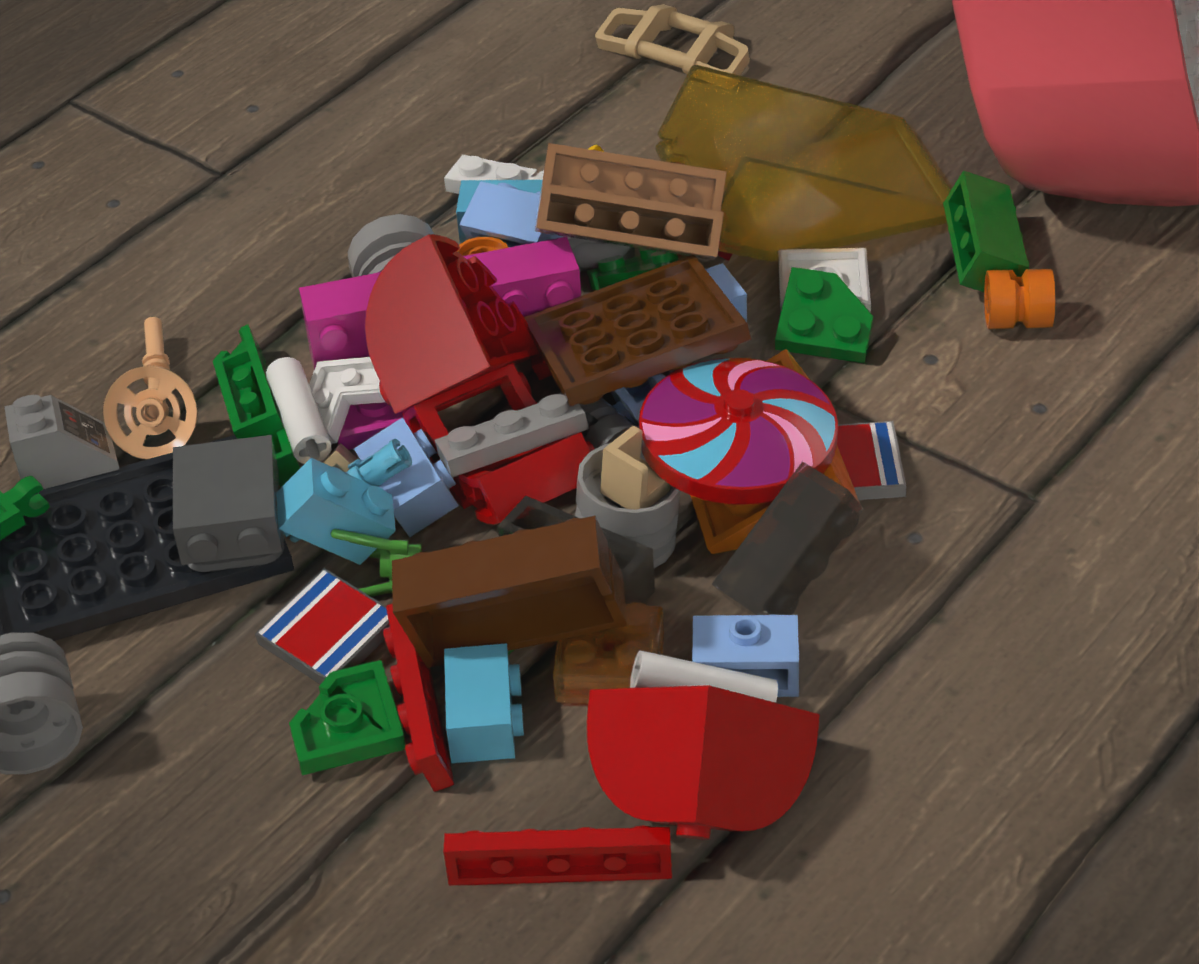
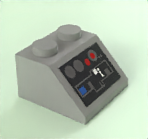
M27 395L18 398L12 405L4 406L9 441L20 479L33 476L42 484L43 489L120 470L113 441L106 429L105 423L52 395L44 397Z

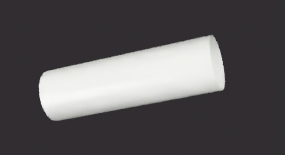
M279 358L268 366L266 378L294 456L302 464H305L310 458L321 462L329 456L332 450L331 442L303 367L295 358Z
M641 650L635 658L630 680V688L710 685L775 703L778 694V683L775 679Z

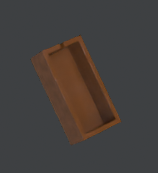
M595 515L585 518H572L563 523L531 530L523 529L509 535L482 541H469L455 547L432 552H419L410 557L392 560L393 614L427 668L445 665L444 649L507 644L508 651L627 626L623 574L611 548L608 549L607 539Z

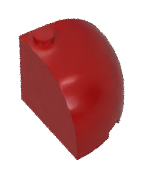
M428 234L403 248L387 263L379 274L369 297L365 321L367 347L373 367L380 380V393L385 402L392 406L395 414L407 411L415 404L512 362L516 366L540 354L535 346L528 323L515 302L512 301L507 304L492 287L497 282V278L476 256L466 259L457 251L460 250L459 243L445 236Z
M710 685L590 689L587 711L588 751L595 776L602 790L614 805L624 813L644 821L677 826L676 836L709 840L711 829L726 831H753L774 823L791 808L802 792L813 765L817 747L820 714Z

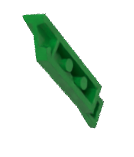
M249 324L239 330L242 340L231 354L228 351H221L213 360V365L236 438L272 435L279 470V486H283L303 464L297 461L294 456L266 378L268 367Z

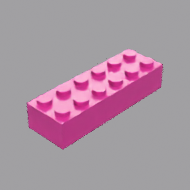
M567 237L463 256L466 259L476 256L497 278V282L492 285L495 291L507 304L514 301L524 317L581 296L580 271ZM381 272L299 288L314 370L319 361L370 357L366 341V311L371 291Z

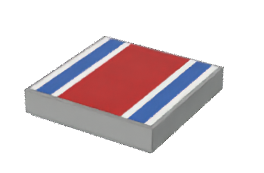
M893 421L839 424L837 446L858 500L906 497V482Z

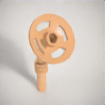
M149 317L144 322L146 355L142 359L143 366L131 369L116 379L108 390L103 406L104 423L112 440L126 453L142 459H151L172 453L173 447L185 446L195 430L198 417L197 403L191 388L179 375L170 370L169 357L164 353L162 321L157 317ZM143 378L145 384L148 385V389L138 394L133 393L128 386ZM175 389L180 392L185 403V421L180 420V404L173 394ZM166 398L171 402L173 417L168 416L169 407L166 403ZM118 403L124 405V418L127 426L132 431L128 436L122 430L118 420ZM133 407L137 408L136 417L138 421L141 423L139 426L136 424L133 418ZM168 429L176 437L168 444L162 446H144L147 435H159Z

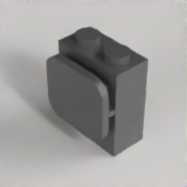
M272 435L173 447V532L182 565L187 564L188 567L195 571L209 572L268 564L275 561L283 553L284 532L278 529L276 492L279 490V470Z

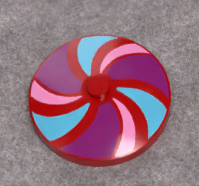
M752 358L710 359L674 371L651 389L642 404L639 415V429L643 431L641 451L646 462L660 478L688 495L724 504L767 503L786 498L804 490L824 474L835 455L838 420L834 406L823 390L813 381L795 370L773 362Z

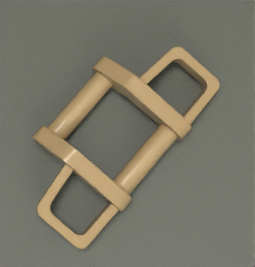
M664 4L651 6L647 11L616 8L609 14L595 34L597 46L601 50L623 54L635 59L646 57L682 68L685 74L697 76L726 88H730L736 83L750 62L748 47L733 39L735 32L733 24L722 21L709 22L678 13L675 7ZM622 24L637 25L628 39L611 36L616 28ZM672 27L699 35L687 53L652 42L660 31L671 30ZM718 48L735 56L731 65L725 70L707 64Z

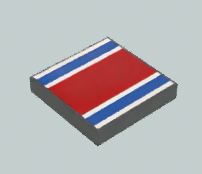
M323 568L255 633V636L260 646L318 684H321L330 672L360 665L385 640L383 629L390 627L385 605Z

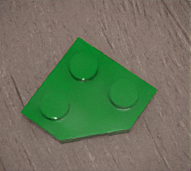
M639 249L640 256L624 260L622 255L605 258L597 262L599 268L586 272L591 289L596 291L689 256Z
M792 267L776 332L775 350L783 351L787 349L793 353L865 364L873 327V315L836 273Z
M382 660L330 672L319 685L320 694L307 710L301 708L289 722L302 776L405 750L404 733Z

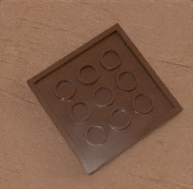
M694 255L524 317L528 323L535 346L570 407L576 404L586 405L594 403L601 399L604 394L622 387L632 388L640 386L649 377L668 370L676 371L691 365L695 360L711 354L731 352L739 344L752 340L745 319Z

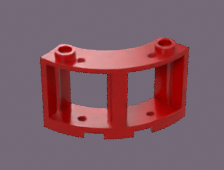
M513 362L415 404L402 414L412 432L415 433L422 429L437 453L430 457L433 464L441 459L437 451L435 439L449 434L437 412L499 385L513 410L518 411L537 404L531 396V387L527 378L522 372L517 371ZM579 432L455 476L453 479L456 485L449 488L454 499L464 509L472 505L477 508L475 514L478 520L487 524H498L577 488L579 465L587 454L595 450V448L589 441H585L582 433Z

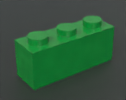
M963 170L943 205L959 283L962 286L984 292L987 270H1013L1017 277H1021L1024 271L1029 269V260L1026 256L1023 234L1020 232L1016 206L1013 202L1010 186Z

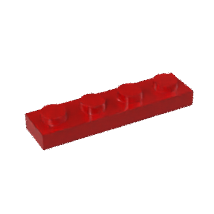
M392 603L386 606L390 627L383 629V635L391 656L396 658L397 661L396 665L390 666V672L399 695H403L404 703L397 706L398 714L404 730L408 735L411 734L412 743L405 745V751L414 774L423 773L433 791L436 792L454 785L432 673L431 669L427 668L393 614Z
M641 825L633 828L595 829L582 827L575 830L540 831L537 829H525L508 832H482L474 830L465 833H444L443 853L449 886L672 879L670 827Z

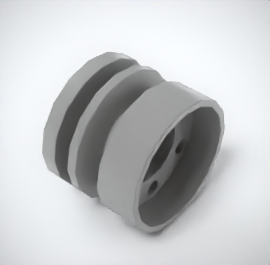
M402 214L380 217L366 224L353 237L347 252L352 277L382 272L387 263L403 248L428 234H434V232L427 223L417 217Z
M610 443L604 444L589 452L579 465L575 518L596 516L607 539L608 549L611 548L622 573L634 574L650 571L665 563L675 549L681 491L671 486L670 491L654 505L636 510L626 509L600 493L603 449ZM641 451V456H640V458L643 459V460H645V458H644V456H643V454H642V451Z
M8 633L0 635V773L5 775L30 774L50 768L65 759L78 745L83 729L64 650L52 639L35 633Z

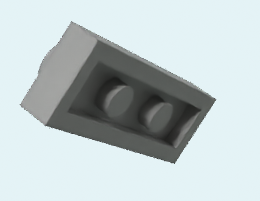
M554 394L543 398L538 404L521 410L501 412L494 419L472 427L463 426L456 428L447 436L435 439L439 457L453 478L585 431L589 427L586 414L579 404L570 407L564 395Z

